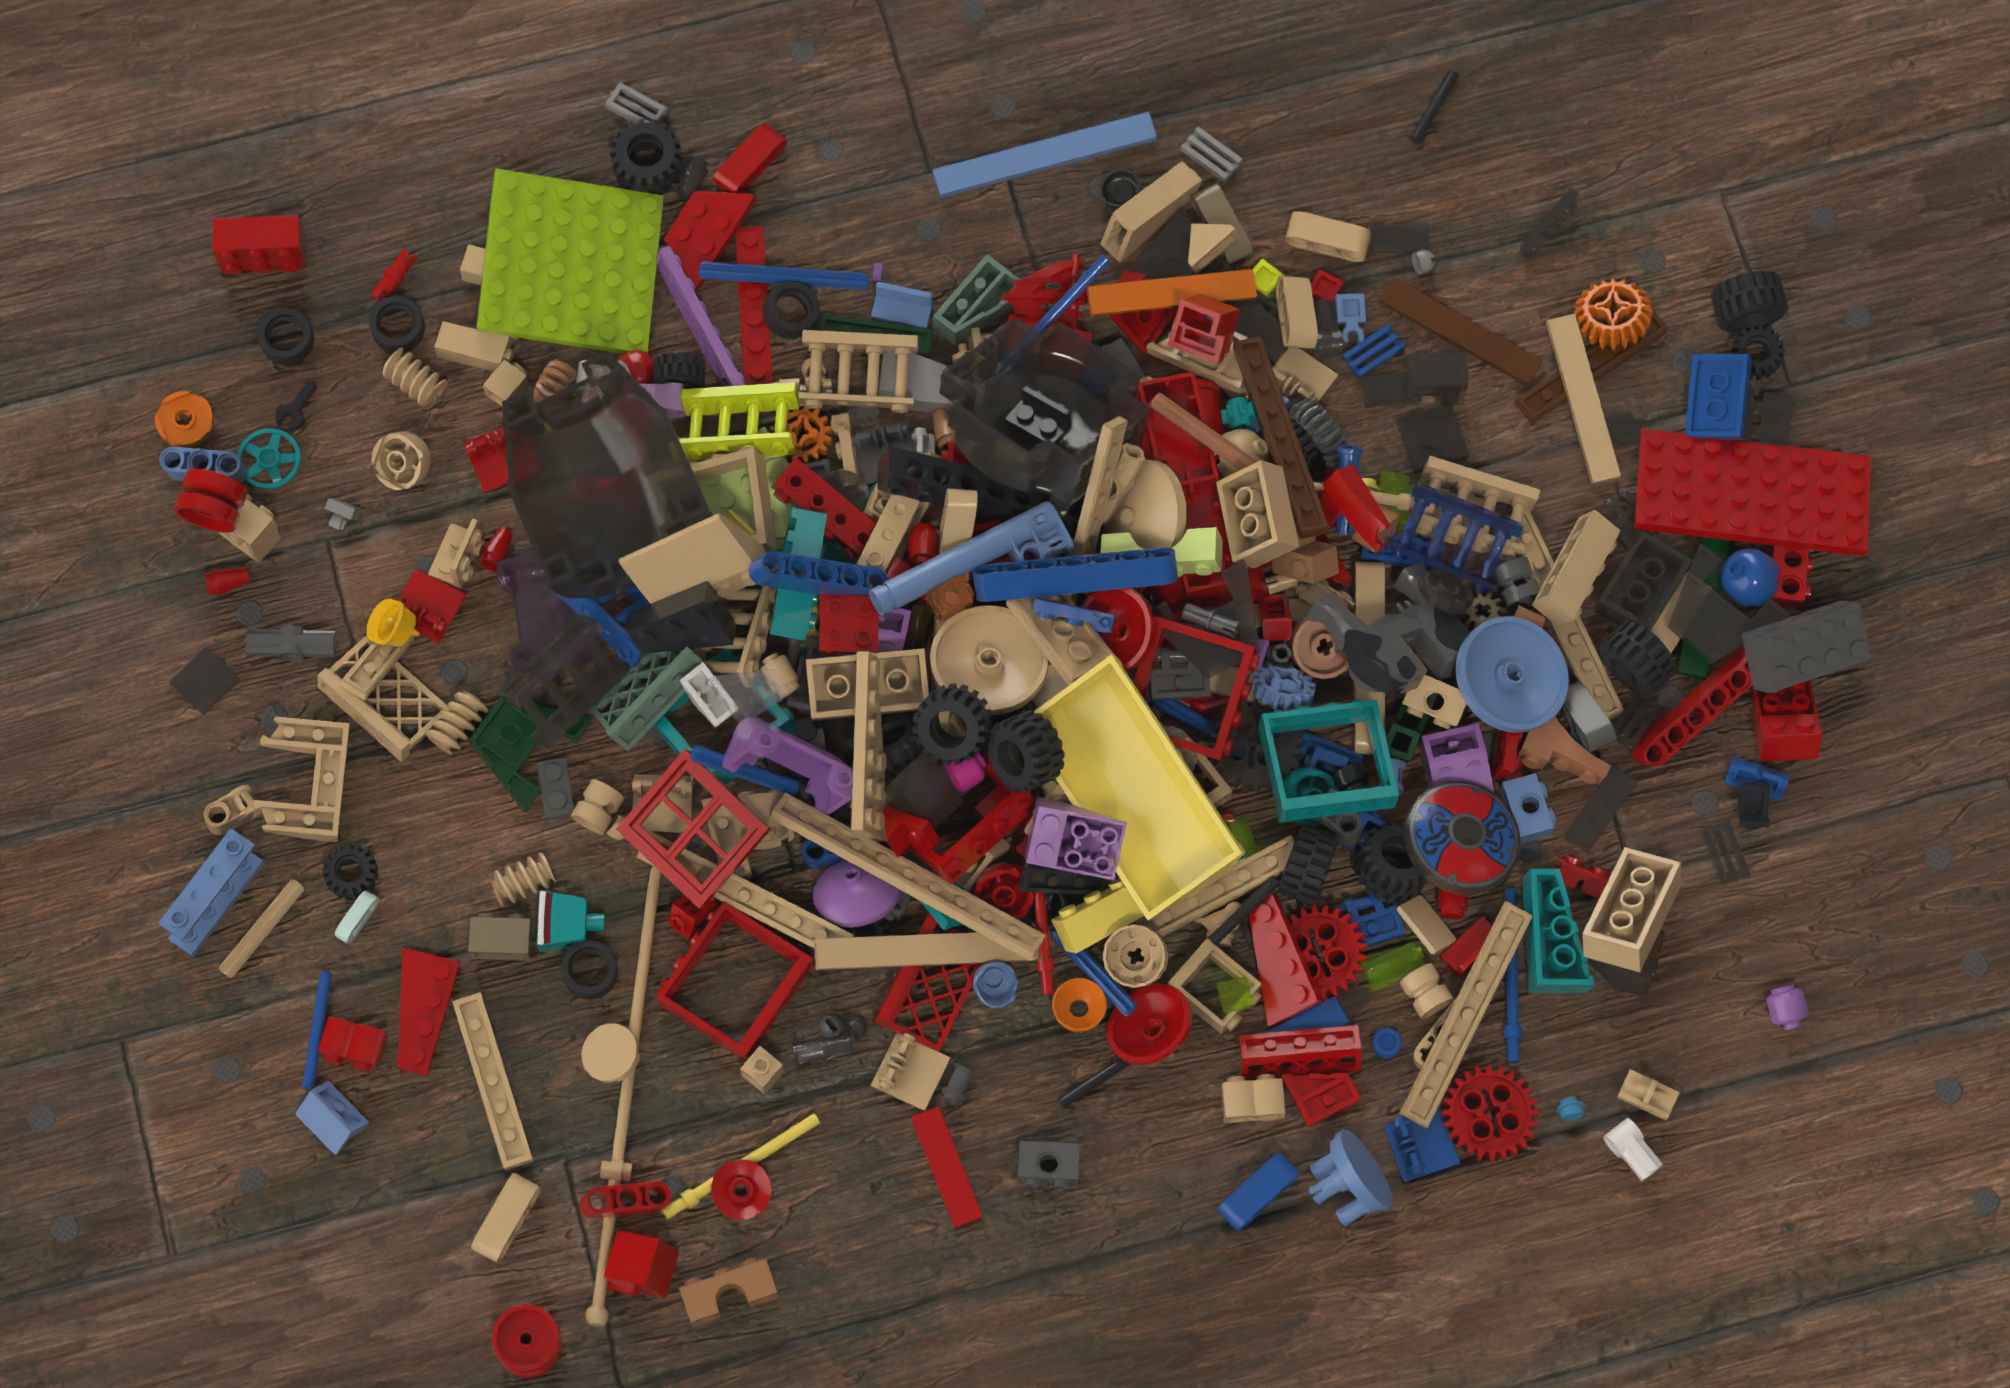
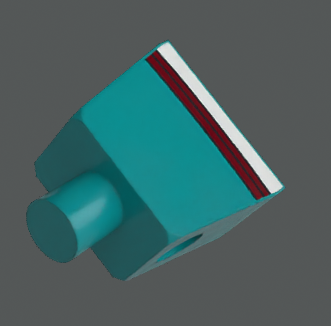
M539 890L537 947L539 953L569 949L577 942L586 941L588 931L605 932V914L589 913L587 899Z

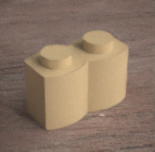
M1273 1074L1257 1076V1080L1245 1081V1077L1235 1076L1228 1078L1227 1082L1222 1083L1221 1094L1224 1123L1284 1119L1286 1113L1282 1079H1275Z

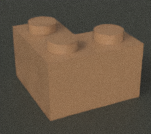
M1297 529L1299 548L1272 560L1273 573L1316 584L1339 573L1336 546L1316 541L1315 536L1300 539Z

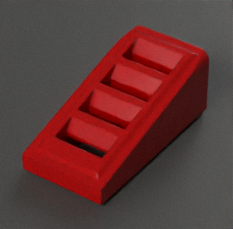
M1288 595L1259 596L1263 639L1268 641L1291 640L1292 617Z

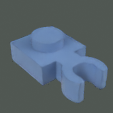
M1364 293L1336 294L1334 296L1336 325L1344 324V330L1340 335L1341 343L1346 344L1348 342V333H1354L1356 335V342L1359 344L1364 339V333L1358 327V324L1366 322Z

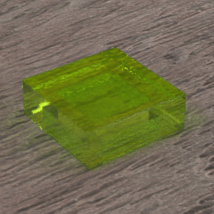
M1246 977L1217 983L1216 987L1224 1014L1253 1008V1001Z

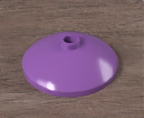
M844 859L829 867L819 877L813 890V901L817 912L824 920L841 927H859L873 923L888 914L898 902L901 890Z

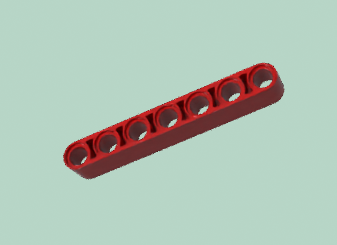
M1744 646L1634 742L1631 748V756L1635 762L1651 767L1663 765L1753 685ZM1734 672H1735V674H1736V679H1735L1734 683L1732 684L1731 678H1732V675H1733ZM1714 691L1715 697L1714 700L1711 702L1710 696L1711 693ZM1693 710L1694 716L1693 719L1690 721L1689 715L1690 712ZM1672 728V730H1673V735H1672L1671 739L1669 740V738H1668V733H1669L1670 729ZM1651 747L1652 753L1651 756L1648 758L1647 751Z

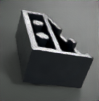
M706 581L632 611L627 633L640 652L647 654L684 650L686 646L690 649L733 645L737 624L709 582Z

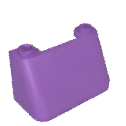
M747 717L737 725L721 767L734 773L741 765L749 764L753 766L757 763L758 757H766L809 778L805 792L813 795L816 803L814 808L826 815L831 814L852 799L853 770L837 756L756 717Z

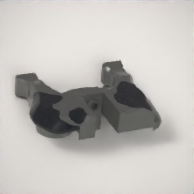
M1423 562L1405 568L1394 584V587L1399 592L1406 594L1413 602L1412 605L1409 600H1405L1404 605L1406 609L1400 603H1397L1395 607L1400 614L1386 615L1367 625L1354 615L1346 605L1340 603L1336 593L1317 598L1307 614V618L1310 621L1320 622L1326 626L1335 642V653L1340 650L1346 652L1350 676L1364 690L1389 694L1403 688L1401 691L1403 694L1416 689L1426 674L1427 669L1412 651L1411 647L1415 649L1438 680L1456 674L1457 654L1461 644L1470 632L1444 602L1442 590L1437 588L1431 578L1426 575V568Z

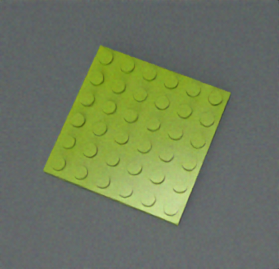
M495 168L476 331L621 354L631 350H640L648 353L657 266L656 257L658 254L664 196Z

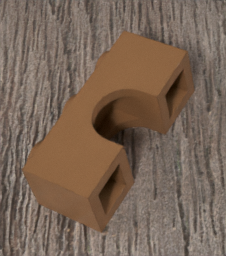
M759 1257L745 1260L742 1262V1267L733 1270L730 1267L716 1270L713 1272V1277L704 1280L701 1277L692 1278L684 1282V1287L679 1288L692 1328L721 1318L717 1303L721 1294L727 1290L734 1289L742 1292L746 1296L750 1308L779 1298L766 1258L759 1260Z

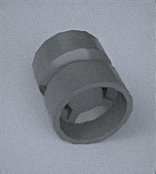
M1518 557L1494 568L1493 573L1498 586L1504 588L1502 596L1508 609H1516L1518 606L1523 607L1535 601L1540 587L1537 580L1531 578L1533 570L1527 557Z

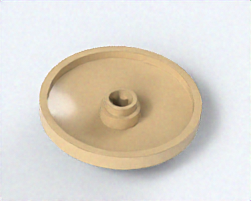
M1145 459L1134 478L1135 484L1133 489L1124 495L1111 520L1104 524L1103 534L1131 533L1136 544L1142 549L1173 548L1182 540L1185 533L1186 502L1183 489L1175 473L1166 464L1157 460Z
M978 606L959 612L942 625L934 637L931 646L930 670L937 688L942 685L947 688L949 684L956 683L958 689L962 684L969 686V692L972 693L975 689L979 692L977 697L980 700L986 699L988 704L985 706V709H991L992 715H1001L1023 707L1038 694L1047 676L1048 659L1010 609L999 606Z

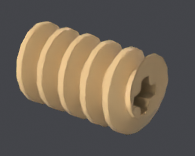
M403 347L399 348L385 363L383 377L388 380L391 379L394 386H400L403 393H409V397L417 400L418 404L422 407L436 402L444 392L448 381L443 379L436 383L439 378L437 372L429 377L428 374L431 370L429 366H425L420 370L422 360L417 359L411 363L413 353L408 352L402 356L404 349Z
M463 690V693L457 692L454 695L456 702H449L447 704L450 712H441L440 717L443 721H434L433 726L436 730L429 729L426 732L431 742L452 755L451 747L458 750L461 749L457 742L458 738L468 740L467 735L464 733L465 729L475 731L471 721H482L478 711L489 712L487 706L480 699Z
M539 852L537 863L531 857H527V867H524L520 861H517L515 872L507 865L505 866V876H502L498 870H495L494 880L490 879L500 906L504 908L506 897L512 903H516V893H519L526 899L528 888L536 895L538 894V884H541L548 890L549 880L552 879L555 882L545 855Z

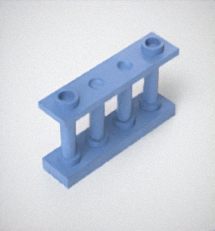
M230 828L158 924L171 933L168 937L169 942L192 958L265 864L262 859L251 852L255 847L254 843Z

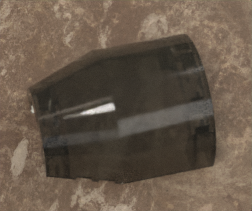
M608 351L581 363L587 378L538 402L528 389L502 402L504 436L507 439V454H505L509 477L507 489L549 587L555 593L569 598L602 597L637 587L620 565V558L713 516L668 413Z

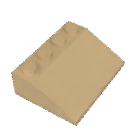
M718 513L620 558L619 563L650 604L706 581L709 582L720 599L722 597H729L744 587L756 584L749 576V566L753 561L765 554V549L761 543Z

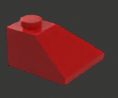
M1124 271L1116 283L1150 279L1146 274ZM1166 308L1110 314V318L1142 354H1147L1146 346L1150 342L1157 340L1177 312V309Z

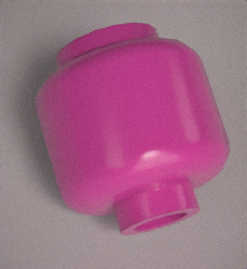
M976 753L973 758L968 761L965 759L962 764L955 765L954 760L950 765L943 764V770L940 772L952 791L957 789L960 792H966L983 781L985 777L983 768L986 767V763L982 756Z

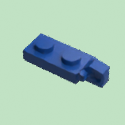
M1037 597L1033 598L1031 607L1033 611H1038L1037 617L1054 620L1055 615L1066 617V623L1083 626L1084 621L1090 622L1097 632H1111L1115 616L1111 613Z

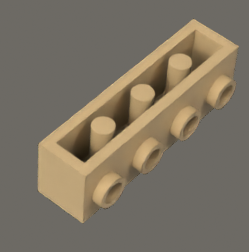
M1596 510L1580 516L1532 606L1557 626L1569 621H1575L1582 612L1581 605L1584 599L1594 589L1592 584L1595 578L1605 568L1604 561L1606 557L1615 549L1617 545L1615 540L1621 530Z

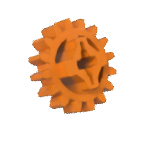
M804 407L803 410L788 411L786 432L792 434L796 452L794 455H784L787 461L789 459L794 460L797 457L804 464H807L809 459H813L815 462L819 461V453L827 455L828 451L825 445H832V438L829 437L832 434L831 426H826L828 424L827 416L819 418V409L810 412L809 408ZM810 422L814 423L818 429L812 428ZM770 426V432L774 433L775 426ZM804 428L805 434H803L802 439L800 438L798 444L797 437L800 436V433H802Z

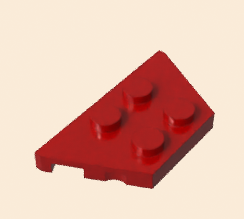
M694 191L666 234L664 240L668 246L670 245L674 255L677 254L682 262V269L686 276L692 280L696 290L699 291L706 280L699 276L700 263H717L757 199L754 195Z

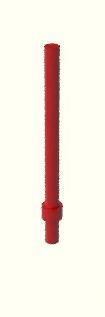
M1032 817L1026 818L1027 824L1029 823ZM1034 892L1036 930L1046 935L1038 949L1039 959L1036 960L1037 972L1041 973L1042 995L1049 996L1054 995L1052 971H1055L1054 958H1051L1046 898L1045 893Z

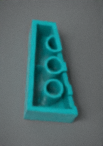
M1530 869L1522 877L1524 911L1533 916L1525 931L1528 992L1587 994L1595 986V982L1587 966L1588 959L1583 957V949L1578 937L1579 930L1569 908L1571 905L1560 869Z

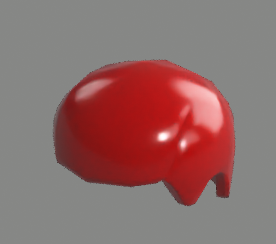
M631 350L618 358L617 361H623L627 364L628 370L631 373L630 382L622 387L625 391L631 393L632 389L638 384H653L654 359L648 353L640 350Z

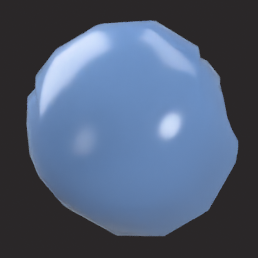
M1000 960L987 961L976 970L973 979V989L983 1004L991 1008H1004L1016 998L1018 978L1010 965Z

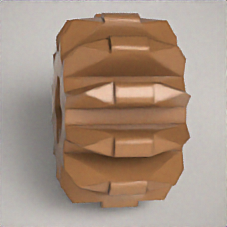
M557 359L549 362L536 383L533 391L534 400L540 402V405L546 408L549 407L553 410L560 408L574 386L576 369Z

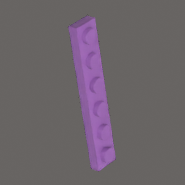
M670 245L659 249L656 257V267L720 386L746 385L742 373L737 372L733 364L731 352L729 349H725L720 340L718 328L712 325L709 320L705 304L699 301L696 296L692 280L687 278L682 270V262L677 254L674 255Z

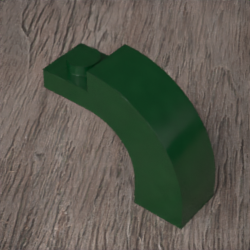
M1427 670L1425 675L1438 680L1432 671ZM1438 693L1431 694L1427 699V705L1431 710ZM1402 704L1387 737V744L1390 754L1411 761L1430 715L1424 713L1423 717L1420 718L1406 712L1408 706Z

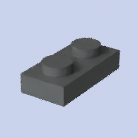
M560 758L537 762L546 821L571 817L574 805L567 759Z

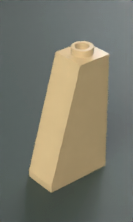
M1181 161L1113 212L1100 244L1121 263L1190 201V195L1198 191L1202 179L1193 169Z

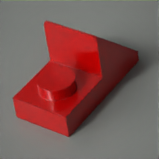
M889 806L883 809L886 839L897 857L901 856L911 842L917 846L922 844L933 849L939 843L940 838L929 821Z

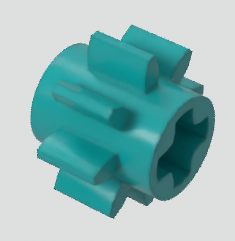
M1243 397L1227 401V410L1220 411L1223 424L1226 425V428H1231V431L1236 429L1250 430L1253 427L1252 421L1258 420L1253 402H1248Z

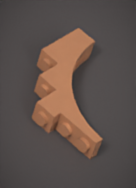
M1518 606L1512 617L1528 620L1540 628H1543L1545 617L1521 606ZM1556 716L1539 728L1526 732L1517 752L1522 763L1529 768L1542 770L1547 762H1550L1556 769L1572 772L1578 775L1582 781L1589 784L1600 785L1607 776L1611 766L1587 752L1586 749L1577 743L1560 724Z

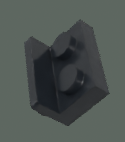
M1024 386L1021 390L1022 400L1005 418L1006 426L1046 449L1053 451L1073 428L1071 411L1064 404L1055 403L1048 399L1041 391L1032 390Z

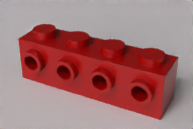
M796 457L771 486L775 491L773 495L785 505L790 503L797 509L827 514L823 538L829 542L834 540L842 547L841 553L851 561L859 560L876 524Z

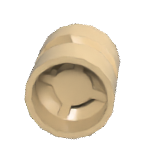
M593 779L583 793L585 800L578 801L571 813V817L586 829L603 835L612 821L610 814L617 813L624 801V797L609 785Z
M1432 963L1414 970L1399 983L1409 998H1415L1413 1007L1421 1019L1434 1015L1454 1000L1445 984H1438L1440 980L1439 973Z

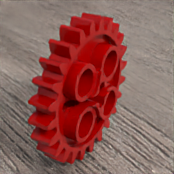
M1313 905L1312 914H1308L1302 908V917L1299 919L1291 914L1293 922L1291 928L1297 942L1300 940L1308 941L1307 947L1301 951L1308 968L1318 967V973L1313 977V981L1322 999L1328 1001L1329 993L1331 992L1338 999L1339 989L1341 988L1349 993L1350 988L1347 983L1349 981L1356 984L1359 983L1354 975L1356 973H1365L1360 963H1365L1369 960L1365 955L1361 954V952L1369 949L1367 944L1360 943L1366 938V935L1363 932L1356 933L1361 926L1357 922L1351 923L1352 917L1348 913L1342 917V911L1339 908H1336L1331 914V909L1328 905L1324 906L1322 912L1319 911L1316 905ZM1334 928L1335 934L1333 938L1323 940L1324 931ZM1310 930L1315 931L1316 940L1324 950L1322 955L1331 972L1329 977H1326L1323 963L1317 957L1318 950L1310 936ZM1345 955L1344 964L1340 967H1333L1335 957Z
M1488 1065L1485 1073H1482L1480 1068L1476 1066L1474 1068V1076L1468 1071H1464V1082L1455 1078L1453 1084L1456 1089L1448 1087L1446 1093L1452 1099H1443L1442 1105L1449 1109L1443 1110L1441 1117L1448 1118L1449 1120L1442 1127L1443 1129H1452L1448 1140L1457 1138L1459 1141L1455 1149L1458 1150L1465 1146L1467 1148L1466 1157L1471 1155L1472 1152H1476L1478 1162L1482 1159L1483 1155H1487L1489 1163L1494 1161L1495 1155H1498L1503 1162L1506 1159L1507 1151L1511 1156L1515 1157L1518 1153L1516 1146L1524 1150L1527 1147L1524 1139L1532 1140L1534 1134L1528 1129H1536L1538 1127V1123L1531 1120V1118L1538 1117L1539 1111L1531 1109L1537 1103V1099H1528L1527 1096H1529L1533 1089L1526 1088L1523 1090L1521 1086L1525 1079L1522 1078L1515 1082L1513 1080L1514 1071L1505 1076L1503 1075L1502 1066H1500L1496 1073H1493L1491 1065ZM1481 1089H1484L1486 1091L1489 1111L1491 1113H1496L1495 1117L1493 1118V1125L1495 1126V1129L1500 1136L1499 1139H1496L1494 1137L1493 1125L1490 1115H1484L1487 1109V1103L1484 1099V1096L1480 1092ZM1493 1091H1503L1507 1095V1101L1499 1102L1494 1099ZM1467 1097L1477 1100L1479 1108L1473 1110L1467 1108L1464 1104V1099ZM1504 1118L1512 1119L1516 1124V1129L1506 1130L1502 1126L1501 1120ZM1473 1127H1484L1487 1131V1137L1479 1138L1474 1135Z

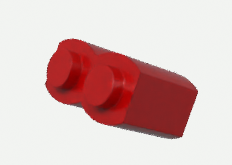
M328 1017L318 1052L327 1063L338 1066L341 1065V1062L353 1064V1069L369 1073L370 1069H379L389 1036L386 1031L374 1027Z

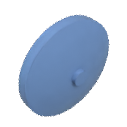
M1509 616L1490 619L1467 635L1457 654L1456 678L1464 701L1478 718L1496 729L1513 733L1537 729L1559 712L1566 699L1569 678L1565 658L1553 638L1542 628L1528 620Z

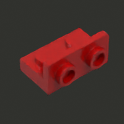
M1497 729L1491 778L1509 781L1521 777L1523 763L1517 752L1526 732L1513 733Z

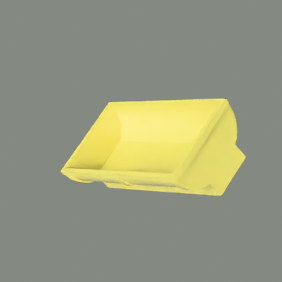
M1111 654L1034 711L1035 714L1040 713L1044 719H1048L1051 722V726L1056 728L1058 731L1057 735L1062 740V750L1065 753V758L1062 759L1064 767L1060 770L1061 774L1055 779L1072 805L1127 822L1119 861L1115 871L1147 920L1153 919L1184 899L1193 898L1238 866L1237 861L1245 854L1244 848L1237 842L1185 763L1183 755L1176 749L1124 670L1123 664L1118 657ZM1111 858L1112 866L1114 867L1115 860Z

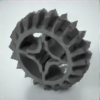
M1307 398L1296 403L1288 413L1291 421L1303 429V433L1309 436L1308 439L1313 442V447L1317 449V455L1320 457V463L1317 466L1322 471H1325V468L1339 469L1340 453L1337 451V446L1349 445L1341 428L1336 424L1335 419L1330 416L1329 412L1325 411L1323 406L1319 405L1317 401Z

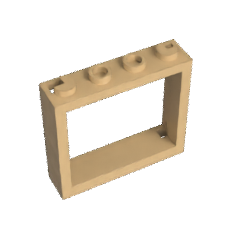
M741 447L734 453L713 455L709 460L688 462L683 467L673 470H660L656 475L648 476L647 482L655 542L670 536L664 490L748 467L757 534L751 537L764 546L765 553L777 551L765 457L754 447Z

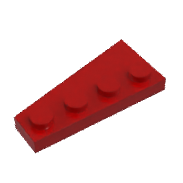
M402 948L398 1048L399 1070L428 1077L461 966L459 961Z

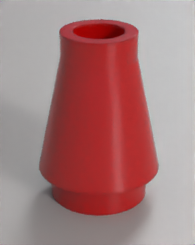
M499 527L493 537L479 552V564L492 572H499L501 568L505 567L511 540L514 536L513 533L506 528Z
M245 566L240 568L211 569V572L204 574L210 596L217 594L219 597L244 584L250 583Z

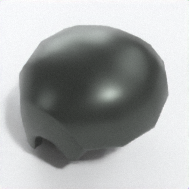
M1118 169L1109 172L1102 180L1100 195L1103 202L1109 208L1117 210L1143 190L1141 180L1133 171Z

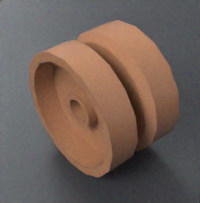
M1307 615L1296 622L1292 628V639L1288 640V647L1291 650V658L1297 667L1308 675L1320 679L1337 677L1348 669L1349 663L1346 652L1340 650L1335 653V642L1326 626L1320 622L1310 621ZM1323 639L1326 642V646L1324 649L1318 650L1316 647L1320 646L1319 640Z

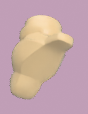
M1236 901L1230 902L1224 909L1206 917H1201L1194 922L1202 924L1208 929L1206 933L1208 938L1242 904ZM1239 925L1217 947H1230L1231 940L1234 939L1233 932Z

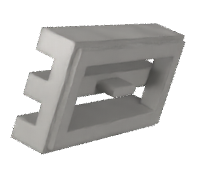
M621 82L618 83L605 103L606 109L634 124H638V119L644 118L614 103V101L649 120H656L657 125H660L663 116H666L668 113V108ZM620 92L657 111V114L655 115L638 104L619 95Z
M1199 126L1180 148L1183 153L1224 183L1242 163L1241 157ZM1191 146H1196L1213 161H1216L1225 169H1227V171L1224 172L1223 170H1221L1219 167L1214 165L1204 156H1202L1193 148H1191ZM1211 148H1213L1214 150H1216V151H1217L1218 153H1220L1222 156H1220L1219 154H1217V153H1216L1215 151H1213Z

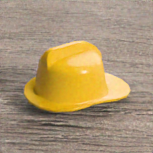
M393 599L381 601L374 608L367 623L366 633L368 639L381 645L402 647L409 641L411 636L419 637L420 634L415 630L416 616L414 613L407 609L402 602Z

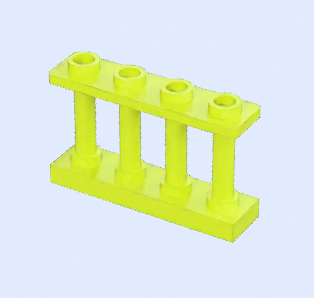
M795 382L682 389L681 400L686 416H691L689 438L677 440L682 461L709 460L713 455L734 453L741 447H754L763 456L794 455L796 452L792 434L786 432L788 410L800 409L799 395ZM776 411L774 433L758 434L759 412ZM732 413H748L746 435L729 436ZM719 414L718 435L715 437H701L703 415Z

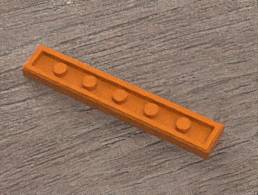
M1253 269L1096 285L1086 288L1090 316L1179 307L1181 299L1200 294L1220 302L1250 300L1257 297Z

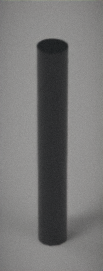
M1453 70L1448 71L1409 138L1413 143H1420L1459 76L1457 72Z
M1271 876L1208 939L1217 946L1280 883Z
M1120 1058L1116 1059L1059 1097V1103L1065 1109L1131 1063L1125 1062Z

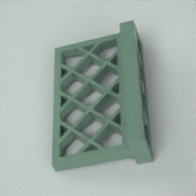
M687 646L684 650L642 654L638 664L634 668L630 666L590 710L604 726L605 732L609 737L629 752L686 692L679 680L702 662H704L707 668L709 666L693 649ZM668 657L667 664L660 666L662 658ZM652 661L651 668L644 670L645 666ZM648 678L646 686L640 687L641 680ZM632 682L631 689L624 691L625 687ZM628 699L626 707L619 709L621 701ZM610 703H612L610 711L602 713V711Z

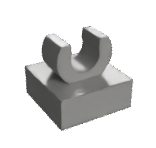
M328 498L324 508L334 512L329 521V526L338 530L345 529L348 519L359 520L362 509L336 498Z

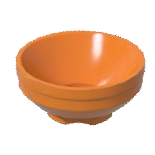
M1074 978L1064 982L1056 990L1052 1001L1053 1013L1058 1023L1065 1029L1073 1032H1086L1095 1028L1104 1018L1107 1005L1102 989L1093 981L1085 978ZM1076 1001L1084 1002L1088 1007V1012L1083 1017H1076L1070 1012L1071 1005Z

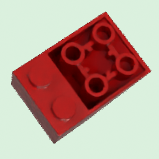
M1808 680L1773 693L1754 690L1752 685L1755 738L1760 761L1819 759L1822 731L1811 681Z

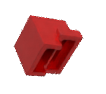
M1201 294L1181 299L1168 345L1216 364L1222 363L1224 355L1229 353L1240 309Z
M617 1231L603 1276L609 1281L607 1289L611 1292L638 1297L640 1291L644 1295L666 1299L679 1252L660 1239L628 1231Z

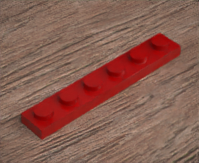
M763 226L738 228L735 233L737 264L766 266ZM738 281L743 370L746 385L773 384L770 329L763 318V305L768 296L767 283Z

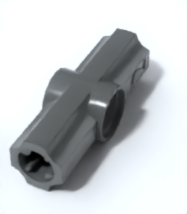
M294 625L281 626L279 630L247 629L245 639L247 656H277L279 659L286 661H299L303 657H335L337 646L335 631L305 630L300 626Z

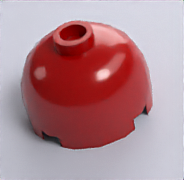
M1001 862L992 864L983 870L977 879L974 896L1019 920L1028 913L1029 907L1033 903L1034 892H1021L1018 887L1023 868L1013 863Z

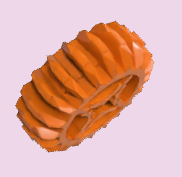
M1612 277L1608 283L1601 278L1599 286L1591 283L1589 291L1583 290L1581 298L1577 299L1576 310L1574 311L1583 339L1589 338L1591 345L1599 342L1601 349L1606 345H1611L1613 351L1616 345H1622L1626 349L1627 342L1629 341L1636 344L1638 337H1644L1646 329H1649L1651 325V301L1646 296L1644 289H1638L1635 282L1627 285L1625 278L1621 282H1616L1614 277ZM1615 309L1614 318L1612 319V310Z

